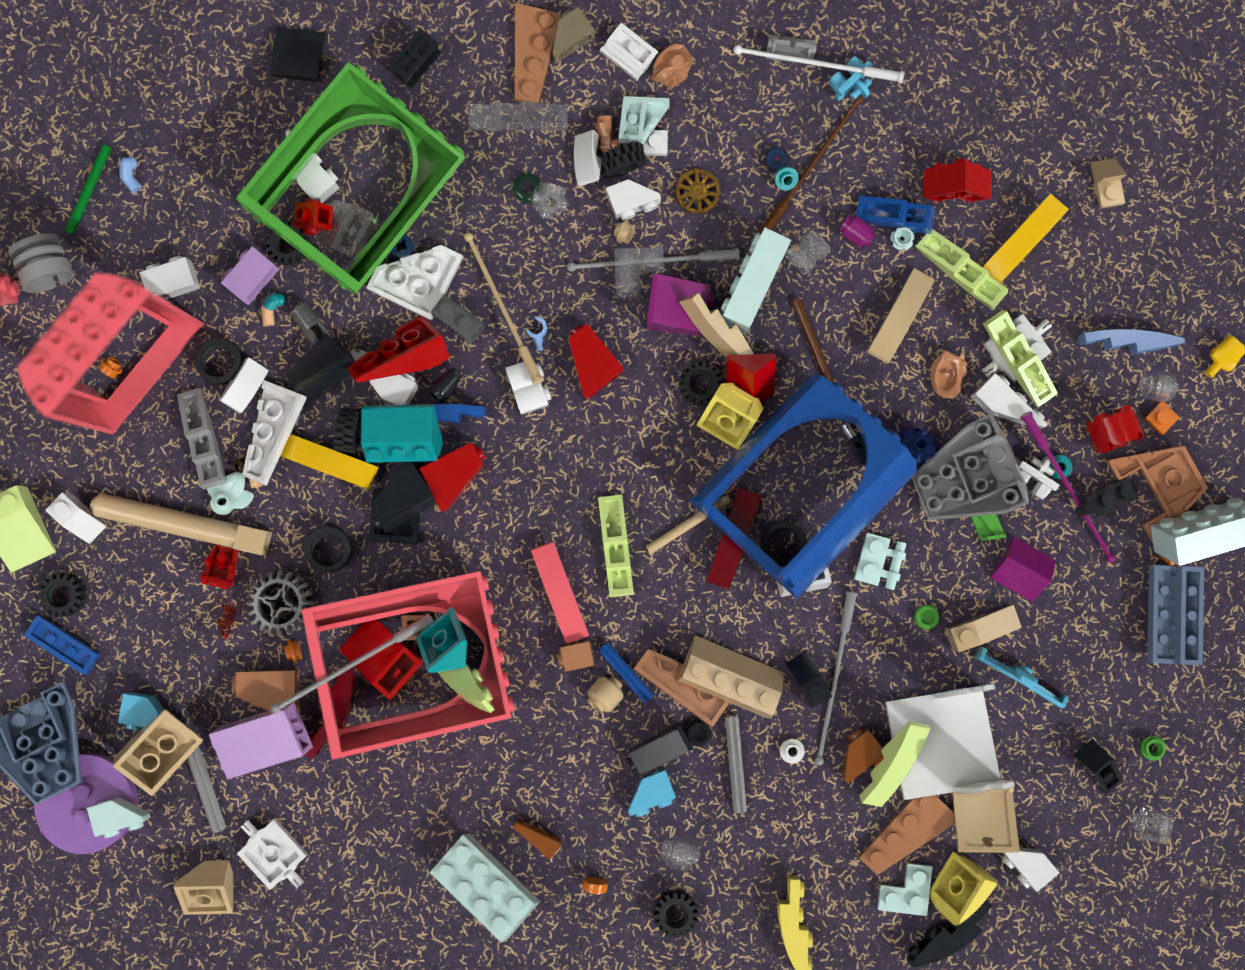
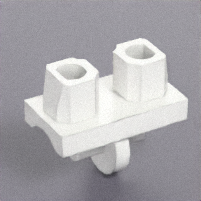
M1034 457L1031 463L1037 467L1036 469L1026 462L1018 460L1017 464L1025 483L1028 482L1030 477L1037 481L1031 490L1033 495L1043 500L1050 491L1058 489L1060 485L1043 474L1045 472L1052 476L1055 472L1054 469L1049 467L1051 461L1048 457H1045L1042 461Z

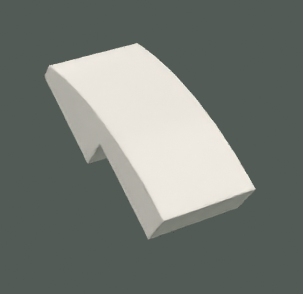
M594 130L575 136L574 167L577 183L580 186L599 180L602 161L596 155L599 134Z
M249 357L246 358L235 378L229 382L219 401L242 413L269 370Z

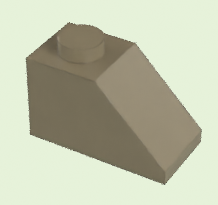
M579 7L574 10H567L558 21L552 51L553 60L556 64L595 38L594 28Z

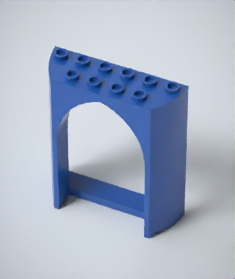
M819 374L809 375L689 500L690 503L796 599L804 593L917 473V461L908 449L899 442L901 440L899 436L891 430L887 431L881 426V421L875 415H868L863 411V406L856 399H849L839 384L836 382L831 383L823 375ZM817 419H837L850 422L859 429L866 451V467L860 485L846 504L794 559L782 569L719 512L713 504L773 441L792 427Z

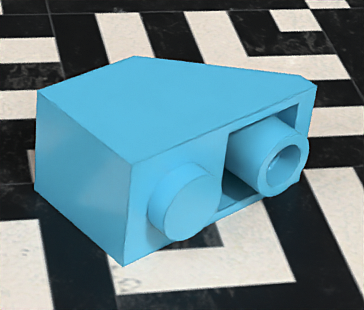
M135 692L124 693L118 723L126 724L127 729L141 730V727H145L164 709L153 695Z
M665 767L641 777L628 807L630 816L635 814L636 817L648 814L650 812L649 809L658 805L659 808H663L673 803L672 800L676 796Z

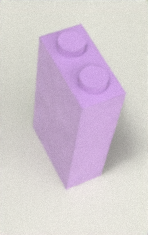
M295 702L281 708L278 714L268 710L221 725L208 734L211 739V745L219 758L221 769L225 772L227 779L301 757L313 748Z

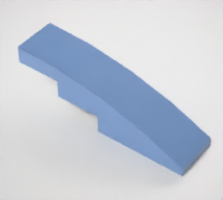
M1136 329L1102 330L1087 332L1078 336L1079 345L1103 341L1105 350L1128 346L1130 355L1175 347L1185 343V339L1182 337Z

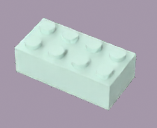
M764 228L762 234L757 232L749 249L752 255H746L739 270L742 276L741 278L736 276L728 293L732 297L731 299L726 298L720 309V314L727 326L736 324L742 334H747L791 239L767 228Z
M1232 498L1224 504L1208 505L1203 510L1184 512L1180 517L1163 518L1159 523L1150 525L1154 552L1180 566L1244 547L1245 501L1241 498Z
M471 834L462 835L430 872L500 942L507 940L540 902Z

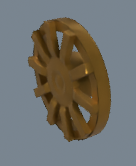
M693 169L684 173L676 185V198L679 205L687 212L693 214H703L715 207L720 197L718 180L711 172L703 169ZM695 174V182L689 178L690 175ZM699 174L705 175L702 182L699 181ZM709 177L713 181V183L705 185V182ZM684 179L688 181L690 187L681 185ZM716 186V193L708 191L709 188ZM679 189L688 190V193L680 196ZM706 196H714L715 200L711 203ZM690 197L691 199L686 205L682 199ZM704 200L708 207L701 209V201ZM694 201L697 202L698 209L690 208Z

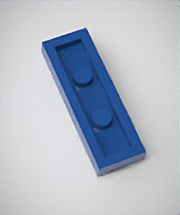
M42 615L35 617L23 635L83 675H88L101 655Z

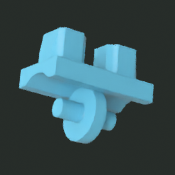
M856 56L846 64L847 66L859 68L873 67L869 60L864 64ZM848 71L852 76L847 80L840 72H837L829 81L830 86L836 92L834 97L838 101L852 89L854 91L850 96L854 100L859 95L863 98H867L870 95L867 87L872 82L868 78L862 82L861 80L865 77L863 73Z

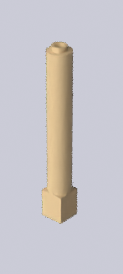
M99 493L97 497H93L90 504V510L93 511L95 517L267 556L272 536L270 531L104 493Z

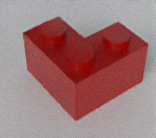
M956 159L952 164H934L933 168L924 169V198L934 202L957 198L966 202L991 199V170L983 168L981 164H973L968 159Z

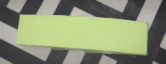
M932 229L931 234H926L917 244L916 248L991 310L1008 293V288L990 277L989 271L971 260L967 252Z
M1002 310L983 323L1007 366L1035 406L1040 407L1058 394L1039 356L1032 352L1023 333L1017 331L1007 311Z
M622 495L598 497L610 597L634 595Z
M909 721L881 750L884 759L870 773L873 782L859 795L863 804L882 807L892 796L919 755L930 731L929 725Z

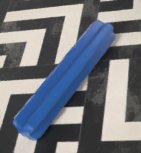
M605 643L599 648V653L644 703L648 702L653 697V693L609 643Z

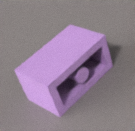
M252 246L240 255L239 262L234 268L226 271L221 284L249 305L279 268Z

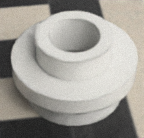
M787 739L780 746V755L787 763L794 764L803 758L804 747L796 739ZM791 747L797 749L796 754L793 756L788 754V750Z

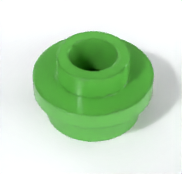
M1147 736L1140 744V751L1146 759L1155 761L1163 757L1166 747L1161 738ZM1152 743L1156 745L1154 752L1149 751V745Z

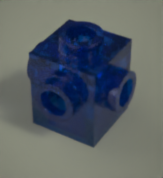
M915 428V431L906 429L902 434L901 443L916 459V465H922V462L926 463L930 457L933 458L937 448V444L933 443L935 436L929 435L927 430ZM916 444L920 445L921 449H918Z

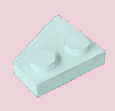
M624 96L619 143L629 144L632 141H639L641 144H644L669 108V98Z

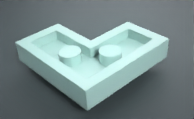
M906 862L904 887L880 884L877 909L927 916L932 866Z

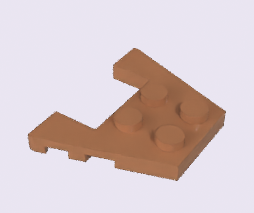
M1185 446L1150 451L1106 461L1116 480H1121L1133 472L1141 470L1163 510L1162 513L1141 524L1152 543L1150 525L1159 523L1163 518L1179 517L1208 489Z

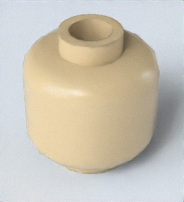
M612 676L610 679L599 677L588 690V703L599 713H603V711L611 712L623 699V692L620 689L622 684Z

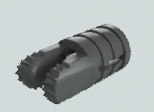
M307 302L298 305L290 312L289 316L293 318L312 346L319 340L312 331L315 328L321 336L327 333L333 338L324 324L313 313V310L309 308Z

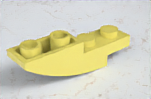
M788 875L787 900L777 899L778 920L782 940L794 969L812 970V959L808 957V948H812L813 944L812 932H809L806 925H799V922L803 923V907H799L800 897H804V883L800 882L798 875Z

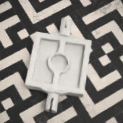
M1023 314L1012 321L1017 331L1023 333L1030 349L1039 356L1040 360L1051 353V350L1041 336L1052 327L1051 323L1048 324L1049 321L1047 319L1037 327L1032 326ZM990 338L983 345L990 353L992 362L982 369L983 373L989 377L999 369L1005 372L1012 382L1016 381V377Z
M276 818L260 830H257L249 820L241 826L250 839L246 846L237 853L239 857L269 890L279 881L286 878L297 889L304 881L294 870H296L299 862L308 853Z

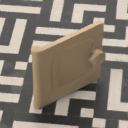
M1014 787L989 789L986 792L972 794L952 792L958 852H1020L1013 799Z

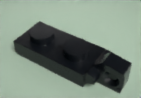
M1126 477L1087 494L1085 497L1087 503L1076 507L1075 510L1078 517L1092 513L1093 518L1099 517L1137 500L1138 497L1129 477Z

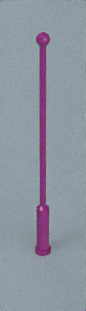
M1032 412L1024 413L1020 416L1021 420L1025 422L1039 448L1045 451L1077 507L1081 506L1080 500L1049 450V443L1033 418ZM1083 515L1105 552L1106 561L1113 563L1116 560V556L1110 553L1090 517Z

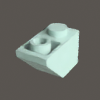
M119 796L95 803L87 808L95 837L104 834V838H109L119 834V829L128 827L129 831L144 826V821L151 818L149 812Z

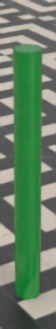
M102 144L65 228V232L72 235L75 234L110 154L111 147Z

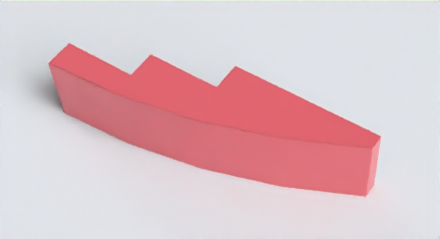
M554 541L531 549L566 644L588 637V630Z

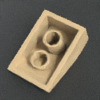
M164 709L114 757L113 767L149 795L153 796L204 739Z

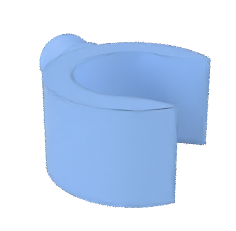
M535 316V319L543 325L542 332L533 334L529 330H525L527 335L533 339L535 351H542L543 337L547 333V325L544 319Z

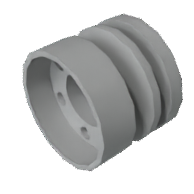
M47 233L30 236L16 242L8 250L10 258L13 259V266L16 269H20L17 276L25 292H44L57 287L52 277L56 274L60 285L69 282L74 277L69 260L62 257L65 250L61 246L59 236L56 234Z

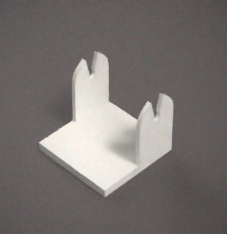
M994 684L885 702L891 739L909 721L926 724L930 727L919 755L900 784L903 800L951 792L962 794L981 793L989 789H1006L1015 786L1013 780H1003L1000 778L983 694V691L995 689Z

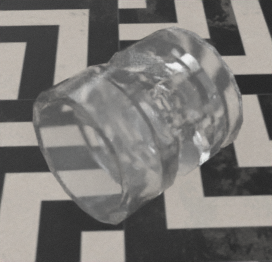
M810 229L800 238V244L795 243L785 253V256L800 273L807 275L817 266L816 261H822L831 252V249L817 232Z

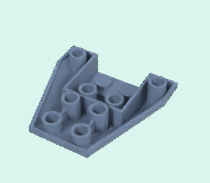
M61 682L41 692V697L12 712L0 715V768L34 805H38L82 782L75 707L65 682Z

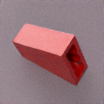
M586 324L584 327L579 325L570 332L569 343L585 400L588 401L624 372V368L591 327Z
M471 442L437 459V461L419 468L441 512L444 513L451 508L484 467L482 460L486 457L480 445L475 447Z

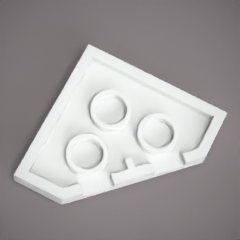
M439 245L431 250L401 258L399 261L378 266L366 288L432 321L434 317L431 311L441 297L446 294L464 257L447 247Z

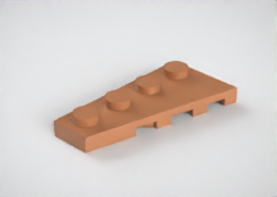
M647 649L633 670L708 726L713 727L729 705V702L677 681L683 664Z
M935 795L910 799L858 858L876 875H879L954 825V812Z

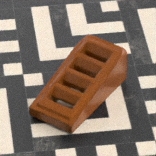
M517 819L513 825V828L548 859H551L563 844L560 838L522 820Z

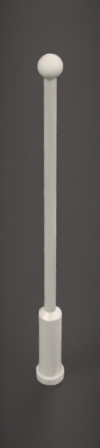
M736 45L733 49L737 55L746 53L859 72L867 77L897 81L901 84L903 83L905 71L898 72L868 66L859 68L746 49L742 48L741 45Z

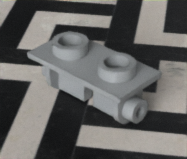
M769 35L767 52L814 60L817 44L814 40ZM766 57V59L787 61V60H781V59H775V58Z

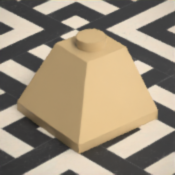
M216 859L214 861H204L174 883V890L184 915L233 914V871L229 860Z

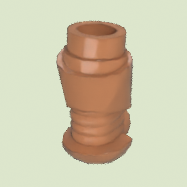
M606 115L598 116L597 125H595L596 132L599 134L600 146L598 149L604 153L608 152L611 148L614 149L615 146H621L618 139L613 140L612 117Z

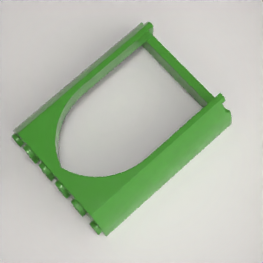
M348 62L236 199L243 209L253 215L252 218L256 222L265 224L334 278L339 287L342 289L346 288L349 292L356 294L466 157L459 146L456 144L450 145L445 141V136L436 128L431 129L424 124L425 120L418 113L414 112L412 114L408 111L401 99L396 96L392 98L386 93L387 90L378 81L372 82L366 77L367 73L360 66H353ZM372 124L399 129L405 137L411 154L412 176L409 187L402 201L346 271L269 212L319 150L336 135L357 126Z

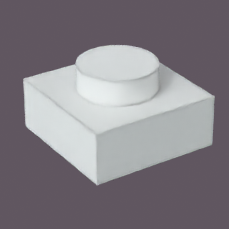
M653 130L644 142L643 150L646 156H667L668 130Z

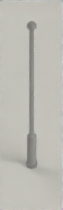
M735 248L733 250L700 252L698 255L583 264L569 262L567 269L573 272L575 269L697 259L701 262L729 259L739 260L740 254L739 248Z
M846 591L845 594L846 601L840 626L842 634L830 690L833 697L828 700L818 756L814 759L816 765L824 763L823 751L846 634L850 631L858 593Z
M429 614L424 615L422 619L394 634V637L280 704H273L271 712L278 714L281 708L393 643H400L430 626L434 622Z

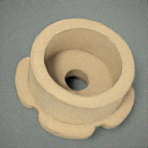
M627 220L622 222V224H617L614 236L617 237L619 243L624 242L628 244L634 234V225L629 224Z

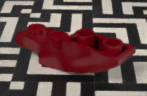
M355 666L336 676L337 681L333 688L330 687L338 729L346 726L352 709L356 685ZM323 716L317 724L320 726L316 735L311 734L309 737L313 748L304 755L310 759L318 756L328 740Z

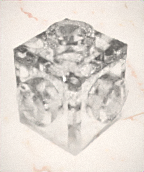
M540 181L538 191L534 190L531 204L534 205V210L538 211L539 216L553 220V215L560 217L561 212H565L568 198H565L567 188ZM551 198L552 202L548 205L547 201Z

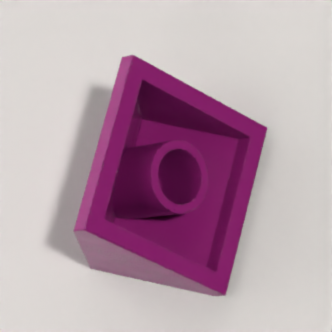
M1013 536L990 578L1033 602L1052 581L1056 560Z

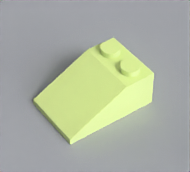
M16 485L1 492L0 557L10 572L17 571L56 553L28 487Z

